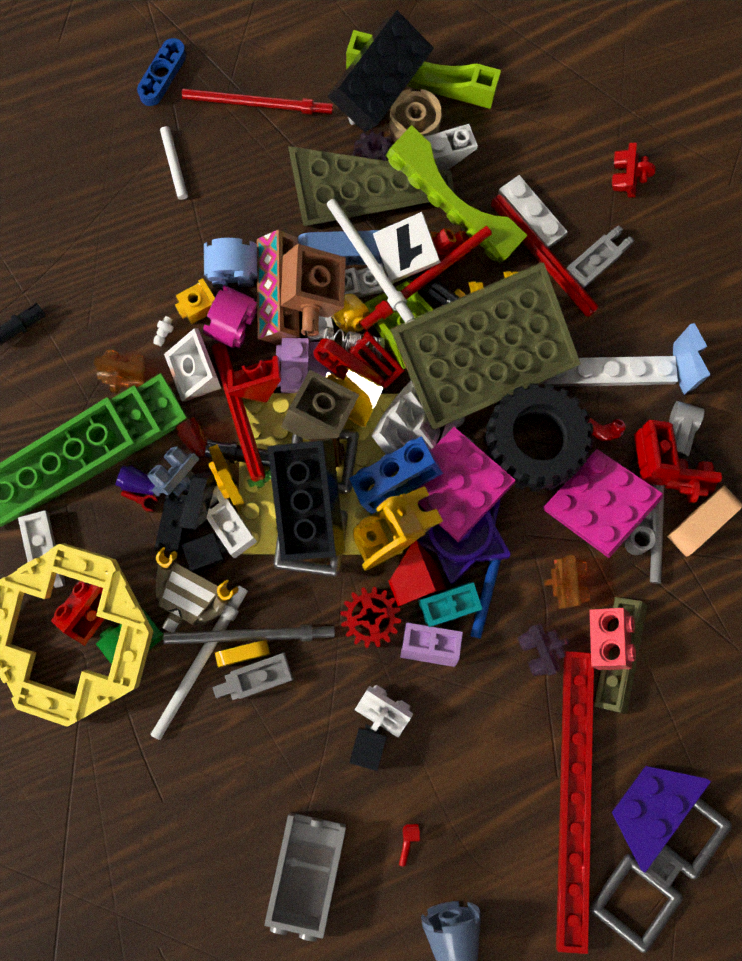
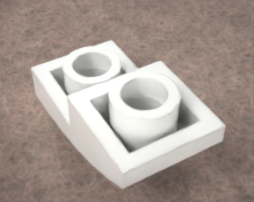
M380 263L379 265L386 274V269L384 265ZM354 267L345 270V294H354L361 298L384 292L368 267L358 271Z

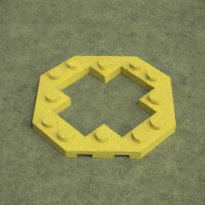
M63 543L51 548L49 552L39 558H35L21 566L9 576L0 579V678L10 688L14 696L11 699L17 710L68 727L139 687L153 629L116 559ZM57 573L102 587L103 591L96 616L122 624L109 677L90 670L82 671L76 695L29 680L36 652L11 644L24 593L42 599L50 598Z

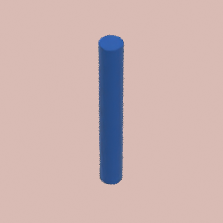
M501 560L489 561L479 599L482 610L476 611L470 634L471 637L478 639L482 637Z

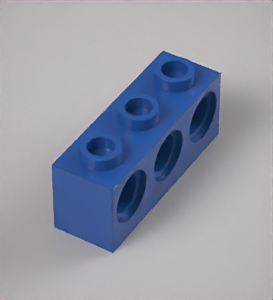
M421 436L408 441L395 452L384 455L371 466L361 468L349 480L360 504L372 515L377 512L376 508L387 498L410 493L442 475L443 471L430 446ZM423 456L421 461L415 463L419 457ZM399 470L395 476L391 477L395 471ZM374 484V487L368 491V488Z

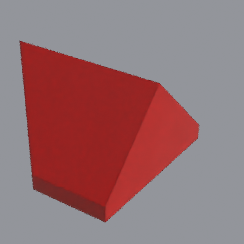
M273 356L271 360H260V362L248 367L244 365L242 366L243 369L235 372L232 369L227 371L228 393L230 396L266 403L281 381L280 360L278 356Z
M417 540L410 545L391 579L388 580L398 607L447 589L437 563Z

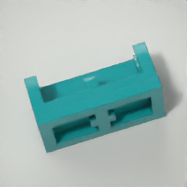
M467 582L418 599L419 606L424 614V621L429 627L482 610L474 582Z

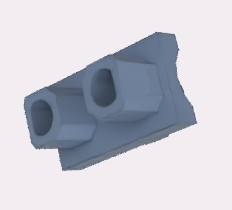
M178 446L172 447L164 455V458L172 467L167 471L162 465H157L147 475L155 485L151 491L156 496H159L161 493L170 495L171 492L177 496L182 491L188 493L192 477L195 476L190 470L199 460L196 454H186Z

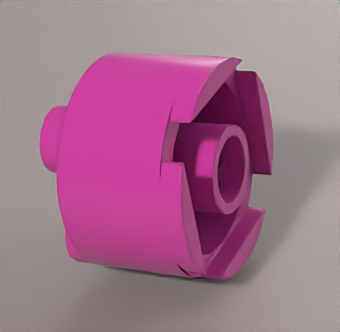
M224 285L223 291L220 290L211 305L207 315L211 323L210 326L204 324L203 335L234 348L236 346L241 348L246 337L244 333L246 324L252 325L256 317L257 311L255 309L257 302H255L254 298Z

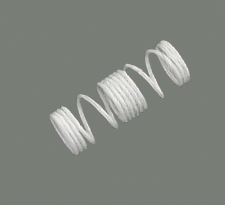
M327 327L324 339L334 341L338 332L341 331L342 348L345 346V350L348 351L351 346L354 347L357 344L356 342L359 339L361 340V336H364V334L349 331L344 340L342 329H339L334 335L333 327ZM373 336L375 340L384 348V338H376L375 336ZM373 346L372 352L380 359L382 354Z

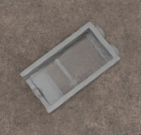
M289 813L264 925L270 927L271 932L281 935H287L288 931L299 933V938L307 941H316L317 937L323 939L346 824Z

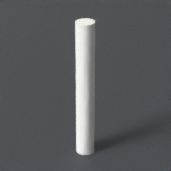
M165 126L160 129L177 197L179 200H184L188 197L170 127Z

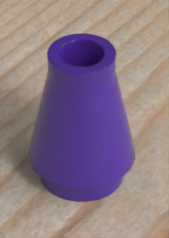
M132 465L130 467L122 466L115 486L121 487V491L154 496L151 490L155 485L146 474Z

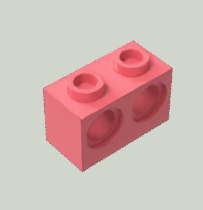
M626 609L590 610L591 666L597 670L632 669V661H636V648L634 644H631V633L635 631L634 617L630 616ZM613 619H618V628L615 631L609 632L608 623ZM613 647H619V657L615 660H610L609 651Z

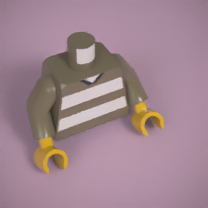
M163 547L156 555L158 563L156 598L159 601V607L170 613L162 628L171 633L178 632L184 621L197 626L198 624H206L219 617L225 610L230 598L238 593V587L229 592L226 588L229 580L217 586L177 563H174L172 567L171 563L176 559L177 552L173 551L170 558H167L164 555L165 547Z

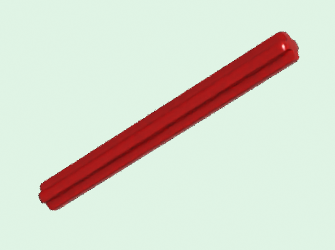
M501 194L496 196L491 202L494 210L502 217H509L527 234L522 241L539 262L545 264L548 273L585 316L593 315L598 309L595 301L507 199Z
M221 342L214 344L212 351L251 480L254 482L263 480L266 474L243 399L230 396L228 393L227 371L233 370L226 345Z

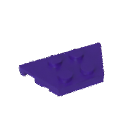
M645 766L614 808L612 814L640 870L644 874L711 781L706 778Z

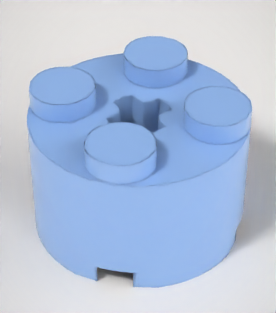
M240 238L213 239L210 246L207 242L204 243V278L212 281V286L215 288H223L224 285L228 287V283H238L240 287L254 286V280L258 277L257 244L249 241L250 246L242 244V239Z

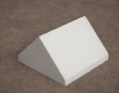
M194 328L164 354L182 402L221 389L198 328Z

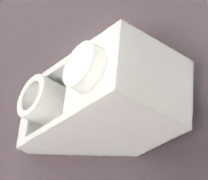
M469 124L425 136L431 143L437 169L447 170L452 168L478 147Z

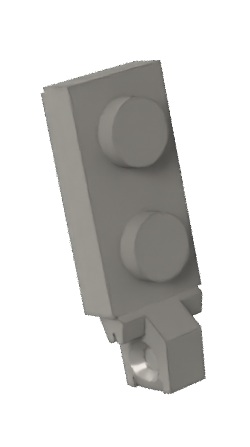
M285 653L231 671L230 674L225 675L226 683L212 688L217 699L231 694L232 700L251 696L294 679Z

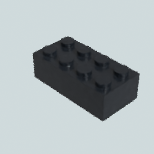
M396 10L382 22L327 97L360 129L367 132L379 124L434 47Z
M333 439L268 446L281 561L337 557L344 553L345 543Z

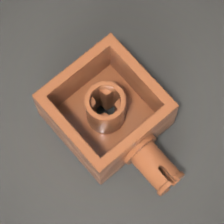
M297 244L283 255L281 306L303 312L301 333L306 335L308 331L307 336H317L319 334V316L329 318L344 308L346 257Z

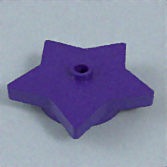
M501 498L459 542L439 524L425 532L426 535L417 540L425 550L437 555L450 585H454L476 562L510 558V552L495 527Z

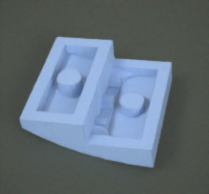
M695 323L690 324L673 344V356H676L677 379L684 395L694 391L710 376L700 356V353L707 345Z

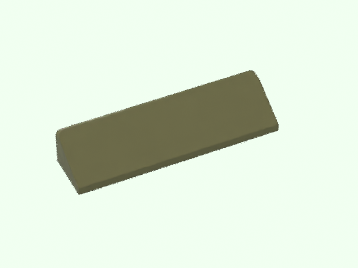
M615 597L613 608H624L630 613V616L634 617L635 631L631 633V644H634L636 648V661H632V669L601 670L594 707L627 714L647 605L642 601ZM618 619L610 621L609 632L615 631L618 628ZM613 647L609 651L610 660H615L620 655L619 647Z

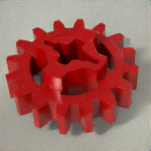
M363 587L361 590L362 595L358 596L354 592L351 593L352 603L349 601L344 602L348 611H341L340 615L346 617L347 621L341 623V626L349 627L350 630L346 633V636L348 638L354 635L356 637L354 644L357 645L362 640L365 641V648L369 647L370 642H374L375 646L379 648L381 639L389 643L390 638L388 634H397L398 631L393 625L401 623V619L395 618V614L401 610L400 608L392 607L395 598L387 600L386 590L379 595L377 594L376 587H373L371 593H367V590ZM371 599L380 601L386 608L380 609L376 607ZM361 602L363 608L360 614L352 617L354 608ZM371 610L372 614L380 615L375 619L374 625H370L369 621L362 620V618L366 617L367 611ZM390 618L388 627L380 634V623ZM355 627H364L369 630L370 636L359 633Z

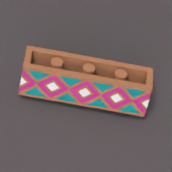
M279 229L257 239L258 339L275 345L282 344V338H299V310L281 306L283 255L298 244V237Z

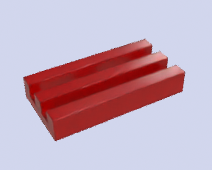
M368 331L361 340L359 339L356 342L357 344L354 347L351 346L348 349L354 357L377 373L358 353L362 349L389 376L386 380L383 379V387L385 389L405 371ZM368 341L396 368L395 372L392 373L365 345Z

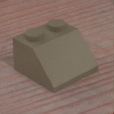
M309 370L287 411L281 428L305 440L338 438L359 394Z

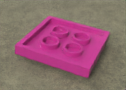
M453 427L431 449L443 474L419 487L425 486L429 496L420 500L418 506L424 512L437 509L443 520L439 525L459 542L515 484V479L459 430Z
M596 449L581 469L544 506V510L610 558L663 499V493Z

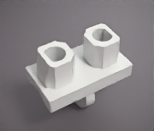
M378 685L373 688L369 686L355 710L374 722L371 727L374 731L381 726L396 737H399L413 715L409 711L410 705L402 700L394 702L386 697V690Z

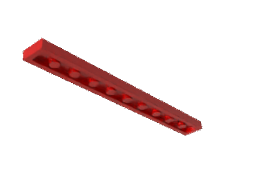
M568 651L564 652L556 950L558 952L588 954L594 667L591 666V653Z

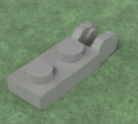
M619 225L607 235L604 234L567 267V270L583 289L621 257L622 253L635 241L630 236L617 247L612 241L619 237L623 231Z

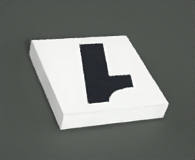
M422 212L373 233L388 278L392 284L441 263Z

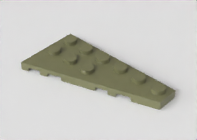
M288 146L303 226L336 220L327 206L328 201L331 199H335L348 218L430 202L427 198L428 195L421 189L413 187L408 181V177L401 170L397 171L394 169L389 161ZM438 169L446 185L454 193L451 171Z

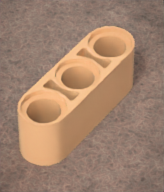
M723 485L671 531L667 537L687 557L742 508V503Z

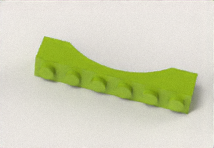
M353 30L346 51V70L373 35ZM424 61L407 86L491 109L501 70L477 63L463 66H448Z
M412 125L389 149L386 157L389 159L390 165L397 171L401 170L408 177L410 184L428 195L427 198L430 203L446 212L449 221L463 228L469 238L483 227H489L492 235L479 245L485 249V254L491 260L502 263L527 236L509 217L494 216L481 212L457 197L446 185L437 169L431 143Z

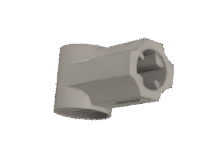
M676 401L673 406L669 422L673 424L678 457L687 458L690 454L695 432L702 423L704 409L680 401Z

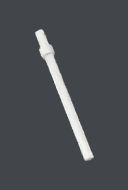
M335 199L328 201V208L388 296L387 301L392 309L398 311L404 322L414 319V315L406 305L407 300L400 291L395 289Z
M238 586V593L230 599L212 631L226 630L230 621L234 622L239 613L237 609L248 592L246 589ZM218 642L204 643L150 734L151 736L161 740Z

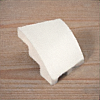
M410 381L386 409L371 436L383 452L388 454L402 448L408 441L421 436L432 449L437 444L441 431L439 428L431 429L412 381Z

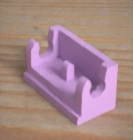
M406 623L400 658L455 667L459 661L463 632Z

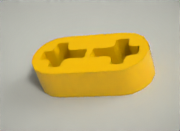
M267 640L216 652L215 657L217 666L224 667L270 655Z

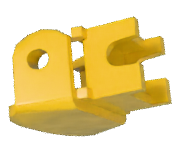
M425 486L407 494L404 493L400 496L387 498L376 508L378 512L381 511L377 517H366L353 528L355 544L365 561L362 564L365 571L398 555L420 537L426 535L425 532L430 528L443 522L437 509L423 512L419 509L418 502L429 496ZM385 518L394 535V541L391 543L379 523L381 519ZM371 534L373 541L368 540L366 535Z

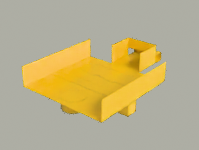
M347 368L349 370L344 380L327 372L326 378L359 394L348 419L359 426L365 427L383 387L350 368Z
M218 444L208 448L213 462L208 463L214 474L224 499L230 497L237 511H240L241 507L238 508V506L245 504L244 500L239 494L240 491L237 485L232 480L233 475Z

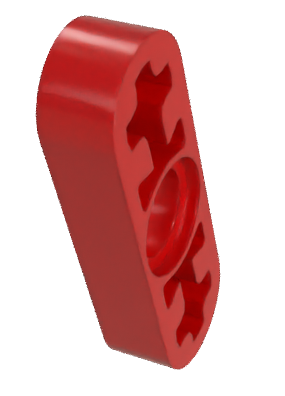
M321 339L314 349L313 354L316 360L342 380L345 379L348 373V369L345 368V366H348L383 387L384 381L377 373L333 340Z

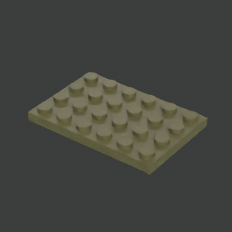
M542 262L390 329L432 430L496 403L507 393L514 395L513 391L515 388L523 386L524 389H527L531 383L543 382L581 365L545 264Z

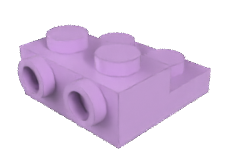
M282 338V345L276 346V356L281 361V381L277 386L281 387V393H298L309 370L324 377L327 372L334 374L314 357L313 352L319 342H309V338Z

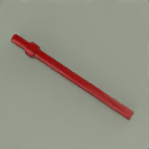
M182 89V99L295 110L308 115H312L313 112L333 113V104L314 102L313 99L303 98L301 101Z
M483 227L441 259V263L432 266L403 288L400 292L407 300L491 236L492 232L489 227ZM383 300L375 306L376 310L360 321L361 326L365 330L369 329L380 319L383 318L385 320L393 314V309L388 301Z

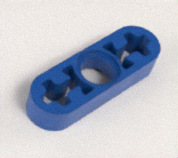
M171 38L163 43L138 84L137 92L143 104L147 106L157 105L184 63L186 52L183 43L179 39ZM159 68H167L169 70L168 74L163 77L155 75V72ZM152 88L154 89V94H153V93H149L148 95L145 94V91L150 92V91L152 90Z

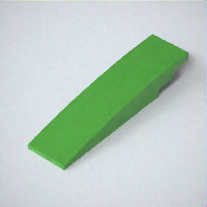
M160 373L139 387L133 385L112 399L106 397L0 463V527L89 480L189 421L165 377Z

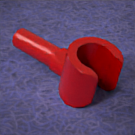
M127 491L121 492V496L142 505L143 510L148 513L154 512V510L146 508L145 502L151 499L158 503V500L153 495L143 497Z
M407 824L403 827V848L399 861L400 866H406L410 842L420 841L418 824Z

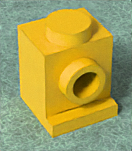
M203 278L198 280L199 283L176 295L179 302L175 304L176 309L182 319L187 317L191 324L208 315L215 299Z

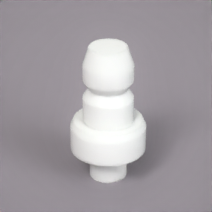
M165 316L163 321L159 320L154 344L160 347L164 344L168 333H171L174 328L171 326L173 319Z

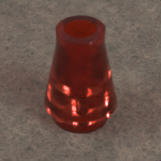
M194 417L179 424L176 427L178 431L177 436L199 459L204 457L206 445L208 444L201 422H197Z

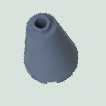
M451 901L427 909L428 915L426 917L422 914V927L436 961H478L481 913L477 905L467 902L468 907H459V901Z

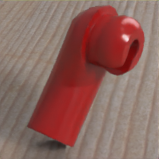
M591 418L587 422L593 425L594 432L592 435L601 441H609L621 437L626 428L625 423L620 419H615L613 423L601 425Z

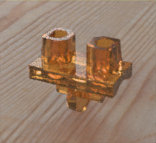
M107 349L102 357H95L94 365L97 368V379H102V383L110 384V391L112 393L118 394L121 387L129 388L130 385L139 387L146 383L143 356L133 354L128 362L121 361L120 353Z
M576 555L554 559L555 568L551 569L552 579L544 580V586L553 587V596L558 597L559 609L581 606V603L590 601L589 589L587 587H579L578 577H583L587 574V562L576 560Z

